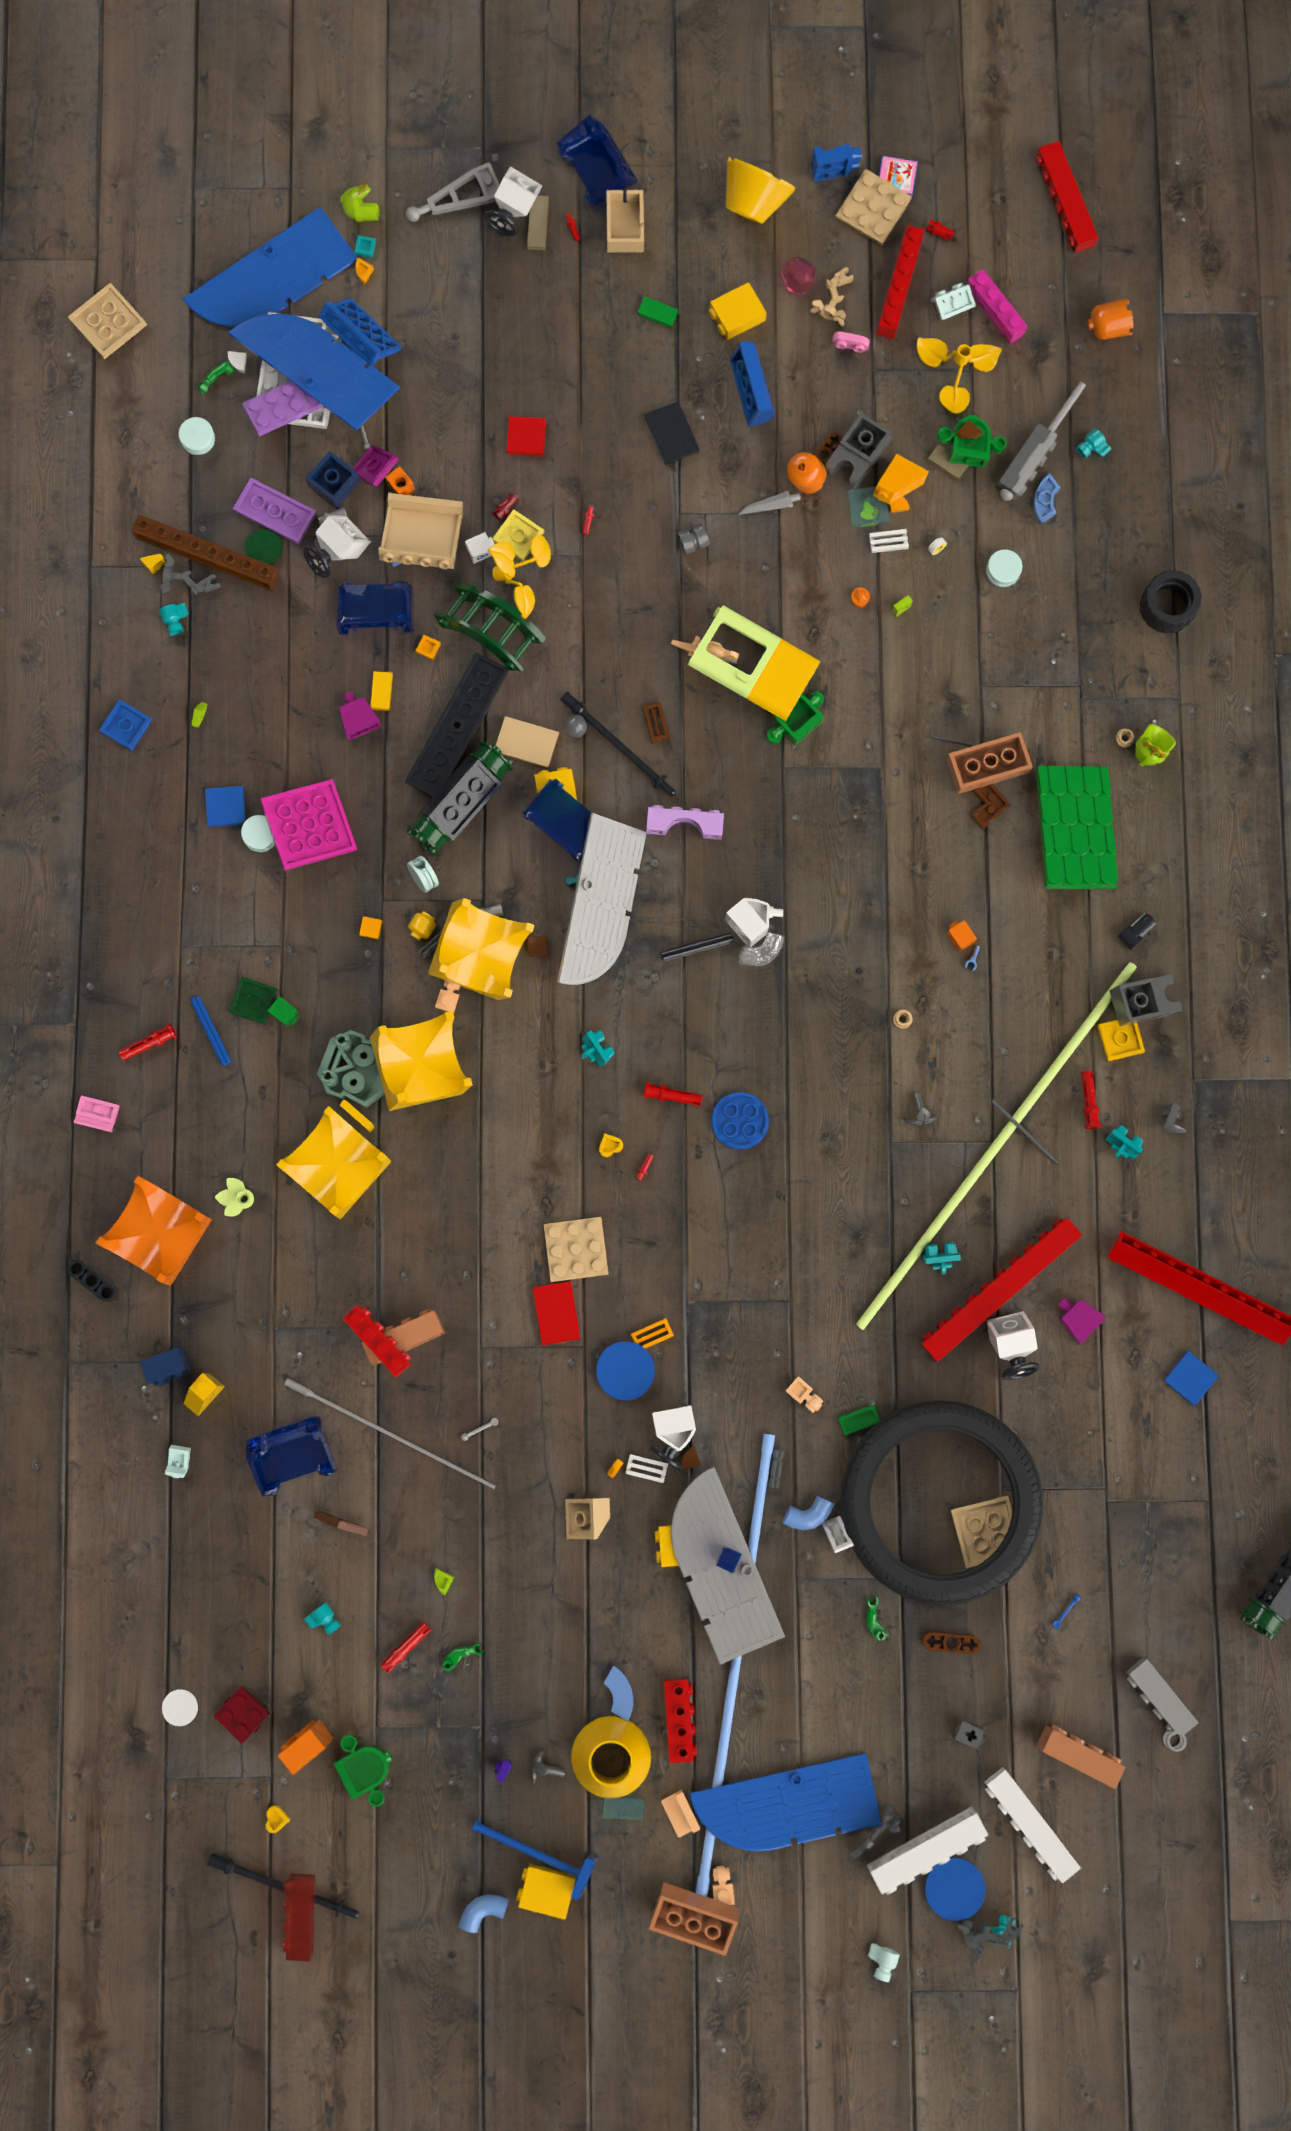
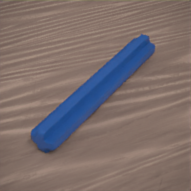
M199 996L192 998L190 1002L222 1066L230 1064L229 1055Z

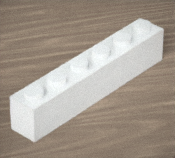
M1003 1767L984 1782L987 1785L986 1792L992 1799L994 1797L997 1798L1000 1802L997 1805L1004 1815L1007 1813L1013 1819L1010 1821L1017 1832L1019 1830L1023 1832L1025 1836L1022 1839L1029 1848L1033 1846L1036 1849L1037 1853L1035 1856L1042 1865L1046 1862L1050 1868L1048 1873L1055 1881L1059 1879L1061 1883H1064L1081 1869Z

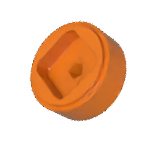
M862 587L854 589L851 594L852 604L856 607H864L868 604L870 599L869 592Z

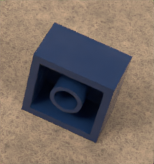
M330 451L305 478L308 487L336 509L360 483L358 473Z
M179 1347L140 1361L147 1383L158 1387L170 1383L169 1379L171 1378L181 1379L188 1376L187 1372L192 1371L185 1349Z

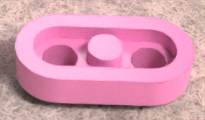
M835 332L832 342L839 349L849 348L855 352L862 353L868 350L870 340L860 335Z

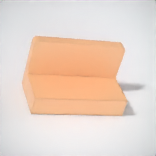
M682 1790L661 1800L678 1837L691 1831L695 1833L700 1830L697 1819Z

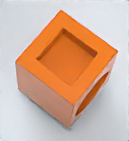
M400 466L385 477L387 485L394 494H413L415 490L414 483ZM403 482L405 486L397 487V484Z
M958 920L952 923L946 933L958 952L977 940L965 920L960 923Z

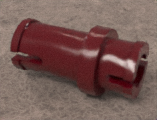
M509 492L505 499L495 506L496 509L492 511V515L498 520L507 516L509 510L519 501L518 497Z

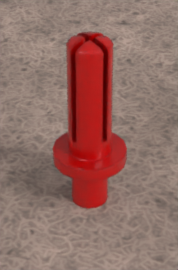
M567 214L566 226H569L574 241H579L580 236L575 225L576 219H572L571 214Z
M588 506L587 513H584L586 517L582 533L585 535L589 534L591 519L595 516L592 514L593 507Z
M647 1154L641 1168L637 1169L638 1175L636 1180L641 1181L643 1176H647L646 1171L653 1159V1155Z

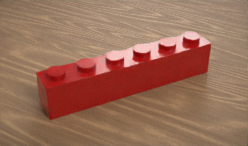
M1060 141L1039 147L1035 161L1037 166L1041 168L1043 182L1047 183L1049 197L1055 203V212L1057 215H1060L1061 226L1068 235L1069 246L1073 248L1074 253L1095 247L1098 235Z
M907 225L876 335L891 339L895 338L925 232L924 229Z

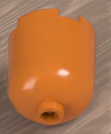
M1124 298L1100 304L1092 309L1087 324L1089 331L1092 330L1097 339L1106 340L1132 335L1130 329L1133 328L1132 311L1127 310L1126 304H1129L1128 299Z
M806 452L798 453L790 459L787 465L788 479L797 491L812 494L823 487L827 477L826 468L813 454Z

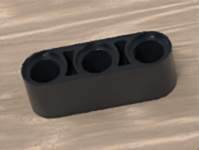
M81 1260L69 1262L67 1266L69 1275L100 1300L113 1302L117 1299L118 1289L87 1263ZM77 1264L82 1266V1271L79 1274L74 1272V1267ZM91 1276H96L97 1283L94 1286L89 1284ZM106 1288H111L112 1295L109 1298L104 1296Z

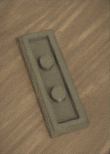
M537 195L530 209L527 249L546 250L549 196Z

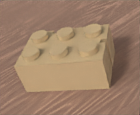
M607 190V252H644L643 190H627V203H623V190Z

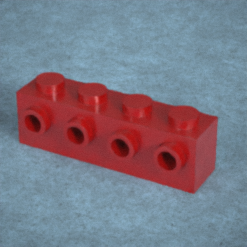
M356 1305L342 1319L387 1369L398 1378L412 1365L409 1361L411 1357L404 1349L400 1351L396 1347L398 1343L391 1335L388 1337L383 1332L385 1328L377 1320L374 1322L369 1317L371 1313L365 1306L360 1307Z
M688 1678L664 1679L669 1762H694L693 1756H697V1746L692 1744V1736H696L695 1723H691V1715H694V1703L689 1701V1695H693L692 1683H688Z

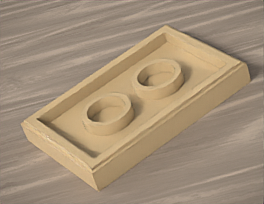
M505 716L496 746L502 751L500 754L548 769L559 732Z

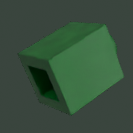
M280 996L267 1010L269 1014L287 1028L290 1025L293 1026L299 1019L298 1010Z

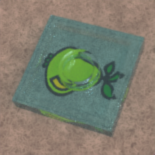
M876 487L847 491L853 528L890 522L887 503L873 496Z

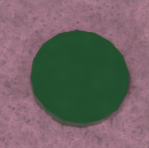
M256 530L248 536L245 542L246 555L266 564L273 565L282 555L283 546L281 540L271 530Z

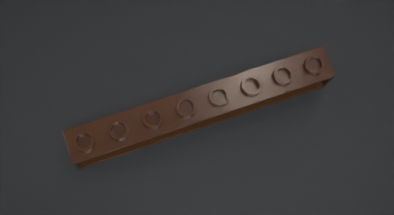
M138 514L131 530L135 539L272 592L280 576L277 567Z

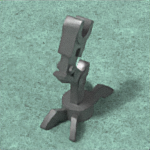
M168 553L166 554V563L162 577L163 584L160 587L163 595L171 590L169 582L172 579L184 581L190 587V592L195 596L199 592L207 593L220 588V583H211L212 580L216 579L215 574L209 575L196 584L189 577L191 571H185L184 573L173 572L174 560Z
M890 1804L887 1805L884 1811L883 1824L873 1830L874 1833L867 1837L866 1841L856 1843L853 1846L854 1849L848 1852V1855L853 1860L861 1855L866 1848L872 1847L874 1845L873 1841L889 1825L892 1833L900 1831L898 1824L902 1817L894 1813Z
M1011 1918L1007 1923L1003 1936L991 1932L990 1925L983 1933L977 1934L975 1931H972L973 1922L969 1919H964L963 1924H959L958 1928L963 1931L965 1943L974 1954L972 1957L974 1963H977L985 1951V1948L980 1946L981 1941L992 1940L999 1943L1001 1947L1008 1949L1010 1947L1009 1943L1014 1941L1021 1933L1024 1924H1021L1019 1928H1015L1013 1926L1015 1918Z

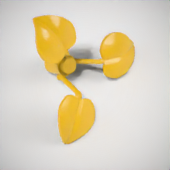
M918 338L917 352L924 364L938 367L941 361H947L954 356L956 364L959 365L954 387L946 386L939 394L942 406L954 414L964 411L970 400L968 390L962 387L958 388L963 366L969 361L970 363L973 362L974 368L979 371H990L995 367L1002 350L992 345L979 344L970 347L963 344L958 347L957 351L953 350L947 356L948 348L943 341L934 338Z
M541 535L534 536L530 541V551L534 557L517 564L513 562L515 552L510 543L498 542L488 549L496 563L492 571L493 578L496 581L505 580L506 584L511 583L518 586L514 589V600L518 611L522 613L521 617L523 619H526L533 610L535 597L528 585L523 586L522 583L511 579L515 576L514 568L535 560L538 567H545L549 563L551 557L550 546L545 537Z

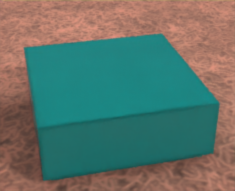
M358 235L354 254L373 258L376 239Z

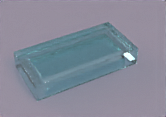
M604 1797L603 1818L643 1820L644 1799Z

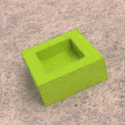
M907 595L893 605L891 612L897 617L911 607L913 600Z

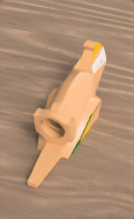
M696 636L692 644L672 640L671 644L689 652L688 655L692 657L702 640ZM710 641L706 647L707 652L729 663H737L739 653L724 649L720 643Z

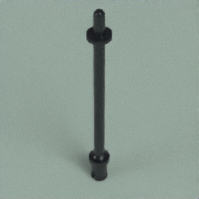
M569 692L562 696L560 701L572 710V714L582 716L655 782V789L660 786L670 796L675 795V790L665 781L667 776L663 775L660 777L589 714L585 710L583 702H579Z
M212 1853L208 1860L207 1866L222 1870L226 1875L233 1872L336 1911L335 1917L337 1918L340 1913L353 1918L360 1916L358 1910L343 1905L344 1899H341L339 1903L236 1865L232 1858L226 1859Z

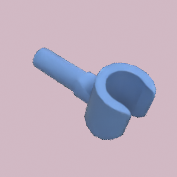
M975 946L970 960L965 963V968H967L969 962L974 964L972 971L977 968L975 961L980 949L979 946Z

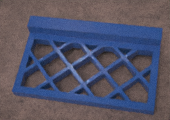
M352 298L335 304L331 301L326 302L319 315V318L356 354L367 361L369 366L375 365L377 360L399 352L402 348Z

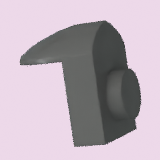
M1172 1103L1169 1107H1165L1162 1114L1164 1118L1162 1123L1163 1130L1173 1133L1186 1132L1184 1128L1174 1124L1180 1108L1179 1105Z

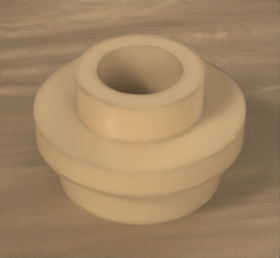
M1121 729L1117 732L1115 739L1119 746L1125 748L1133 744L1135 736L1131 730ZM1122 736H1126L1128 741H1123Z
M898 1010L894 1014L893 1022L898 1028L905 1029L911 1025L912 1015L907 1010ZM904 1016L906 1022H900L899 1017Z

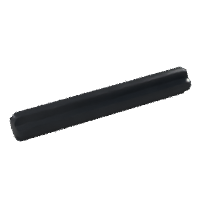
M731 932L663 950L660 952L662 961L665 962L733 943L734 937Z

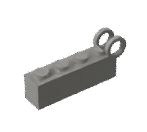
M1143 1657L1125 1672L1128 1675L1127 1681L1133 1688L1137 1687L1141 1691L1139 1696L1146 1704L1150 1703L1153 1706L1152 1712L1159 1720L1163 1719L1166 1722L1165 1728L1167 1730L1162 1738L1164 1745L1172 1751H1182L1187 1744L1185 1734L1199 1722L1148 1659ZM1178 1734V1744L1171 1746L1170 1738Z

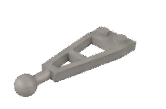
M490 162L470 170L427 198L428 204L419 208L409 207L406 210V218L411 222H415L420 218V215L429 211L436 215L496 201L494 196L500 184ZM476 177L484 196L459 201L455 190ZM450 194L453 203L435 206L436 202Z

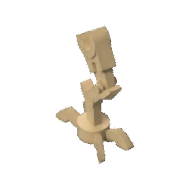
M848 267L836 273L830 281L826 280V287L830 290L832 296L829 305H823L821 300H816L812 302L814 308L810 311L814 314L817 312L827 320L838 321V324L842 327L844 326L843 319L846 318V314L843 310L837 311L835 306L843 300L844 296H838L836 287L853 281V275L845 276L848 273Z

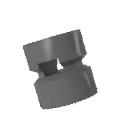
M702 523L692 526L690 531L684 529L676 533L684 555L695 552L696 548L703 549L710 546L707 532Z

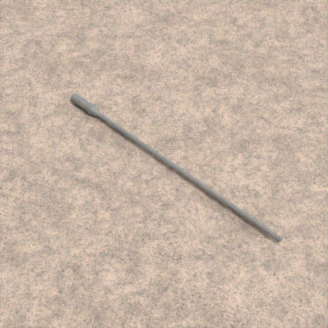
M287 1378L284 1385L305 1395V1397H313L357 1419L358 1421L426 1454L427 1456L495 1489L496 1486L489 1483L488 1481L351 1413L350 1411L314 1394L310 1390V1388H307Z

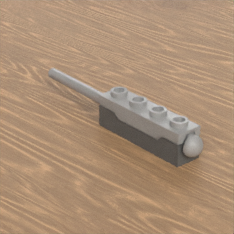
M1079 382L1050 426L1046 428L1038 423L997 485L996 489L1000 491V496L1003 500H1015L1018 495L1022 496L1027 489L1026 483L1028 480L1032 482L1036 476L1037 471L1035 470L1038 465L1040 467L1043 466L1047 459L1045 455L1048 451L1052 452L1057 444L1055 442L1057 434L1054 431L1086 387L1083 382Z

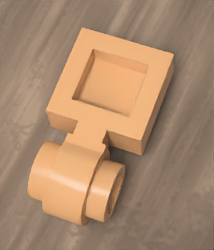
M445 981L444 986L447 987V991L440 990L435 1008L447 1012L453 1011L454 1014L459 994L453 992L455 990L459 991L460 986Z
M799 1376L785 1391L799 1404L805 1399L806 1404L804 1406L812 1413L818 1411L822 1406L823 1400L816 1394L813 1396L809 1395L813 1389Z
M717 1866V1869H713L714 1881L719 1883L712 1884L714 1900L728 1905H735L733 1883H725L726 1880H730L729 1867Z

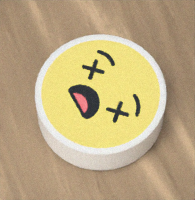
M940 537L929 545L928 550L932 555H936L945 548L947 542Z

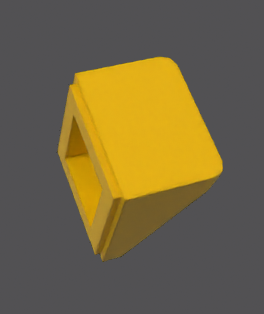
M161 554L140 558L142 564L151 574L156 573L166 563Z

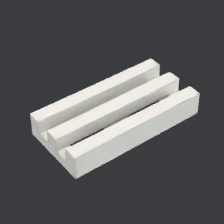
M906 529L869 533L871 553L908 549ZM902 536V537H895V538H886V537ZM902 541H903V544L888 545V546H879V547H875V546H874V545H876V544H888V543L902 542Z
M630 1454L625 1474L664 1483L668 1464ZM635 1459L662 1466L663 1470L632 1463V1461ZM634 1467L661 1474V1478L630 1471V1469Z

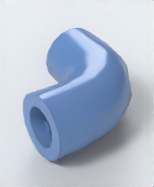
M816 1496L813 1505L808 1510L803 1511L790 1506L783 1519V1524L799 1530L814 1529L825 1522L833 1509L834 1503Z
M491 1894L475 1898L466 1906L458 1927L467 1932L477 1933L480 1922L485 1916L493 1915L503 1919L509 1898Z

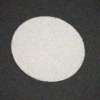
M181 1689L169 1693L162 1704L164 1718L175 1726L189 1724L195 1718L198 1711V1704L194 1695L189 1691Z

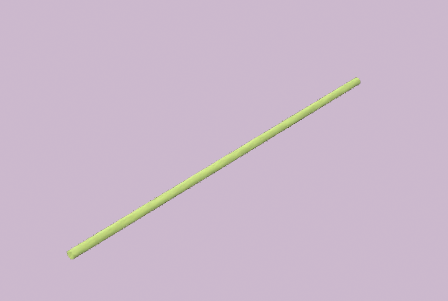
M1131 962L1127 964L1013 1115V1118L1018 1123L1022 1121L1111 1003L1112 998L1109 990L1118 985L1125 984L1136 970L1137 966ZM1011 1121L1006 1124L855 1324L861 1330H864L924 1251L926 1245L930 1243L1017 1126Z

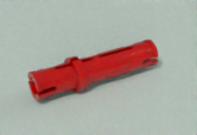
M422 1621L397 1648L394 1647L391 1650L392 1653L380 1666L389 1674L400 1661L403 1662L405 1660L404 1657L431 1629Z

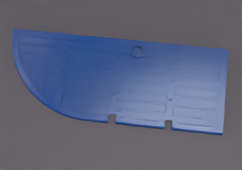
M319 207L184 297L183 301L196 314L210 322L228 327H236L251 318L267 315L268 312L280 313L289 307L285 302L286 300L290 299L292 303H295L323 284V281L320 279L322 276L329 280L356 262L357 256L322 208Z
M288 314L257 316L242 322L228 332L230 336L356 431L400 389L399 385L372 365L365 368L364 366L367 364V361L340 341L333 344L334 336L314 322L302 317Z
M867 1753L689 1793L693 1808L703 1825L724 1843L747 1851H769L791 1846L790 1838L796 1837V1843L801 1844L836 1836L835 1828L838 1827L841 1829V1834L881 1825Z

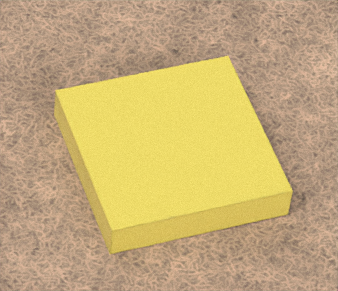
M513 510L492 539L494 543H510L514 549L515 557L524 561L530 553L531 539L536 535L542 536L544 529Z

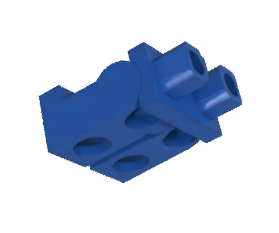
M849 143L826 151H822L821 147H814L810 162L813 181L818 182L838 178L842 175L849 177L852 170L859 169V160L862 158L860 147L850 148Z

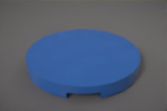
M734 1092L726 1095L716 1104L711 1117V1125L716 1138L722 1144L732 1149L744 1150L757 1145L764 1138L769 1126V1115L764 1104L754 1095L746 1092Z
M621 1341L610 1345L600 1355L597 1362L596 1375L601 1388L608 1395L619 1400H633L642 1396L652 1385L655 1365L652 1356L643 1346L634 1342Z
M952 1857L945 1864L939 1865L938 1863L932 1867L925 1880V1894L930 1907L936 1914L947 1920L960 1921L973 1916L982 1906L985 1898V1882L980 1871L971 1862L963 1858Z

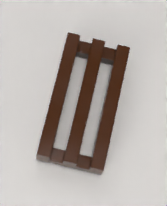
M661 702L642 706L651 743H655V741L660 742L664 739L668 740L670 737ZM657 707H658V711H659V715H660V719H661V723H662L664 735H661V733H660V729H659V725H658V721H657V717H656V713H655V709H654V708H657ZM648 709L651 710L657 734L656 737H654L647 711Z

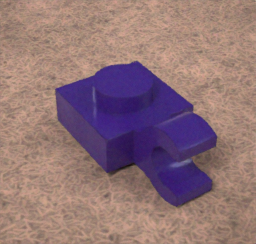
M505 1758L503 1762L501 1760L497 1761L494 1772L498 1774L496 1780L504 1782L506 1775L511 1769V1760Z

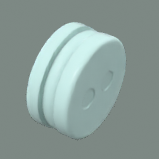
M189 418L179 428V439L183 448L193 455L207 453L215 443L214 431L210 423L203 418Z
M1006 549L995 552L990 557L986 566L988 579L999 587L1013 585L1022 572L1020 557L1015 552Z
M255 815L244 822L241 836L249 849L255 852H266L275 846L265 816Z
M418 856L413 861L407 863L410 875L422 892L427 893L430 889L439 885L435 872L423 856Z

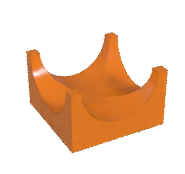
M137 1176L134 1181L133 1194L123 1213L112 1228L98 1238L96 1244L141 1268L159 1282L171 1286L212 1219L148 1180Z

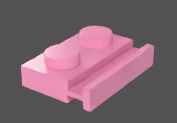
M81 1096L73 1122L112 1133L120 1106Z

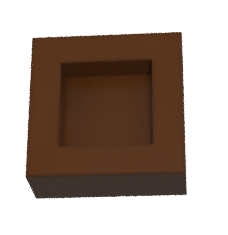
M547 936L528 937V957L548 956Z

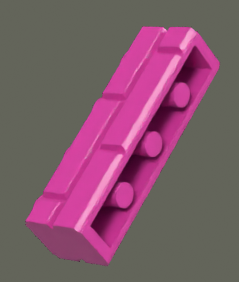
M982 269L970 277L967 285L970 286L973 298L983 308V311L1001 334L1005 336L1008 343L1011 344L1022 337L1027 328L1026 323L987 273Z

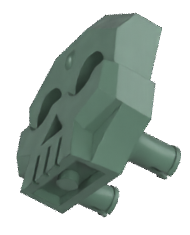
M352 1030L331 1038L317 1073L326 1093L341 1100L347 1097L367 1108L384 1095L371 1041L367 1040L365 1035ZM362 1053H367L366 1059H361ZM344 1058L348 1065L339 1067ZM352 1080H357L355 1086H351L350 1082Z

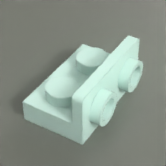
M962 283L953 285L952 290L948 292L946 290L935 293L936 297L931 298V301L935 302L940 320L976 306L970 286L962 285Z

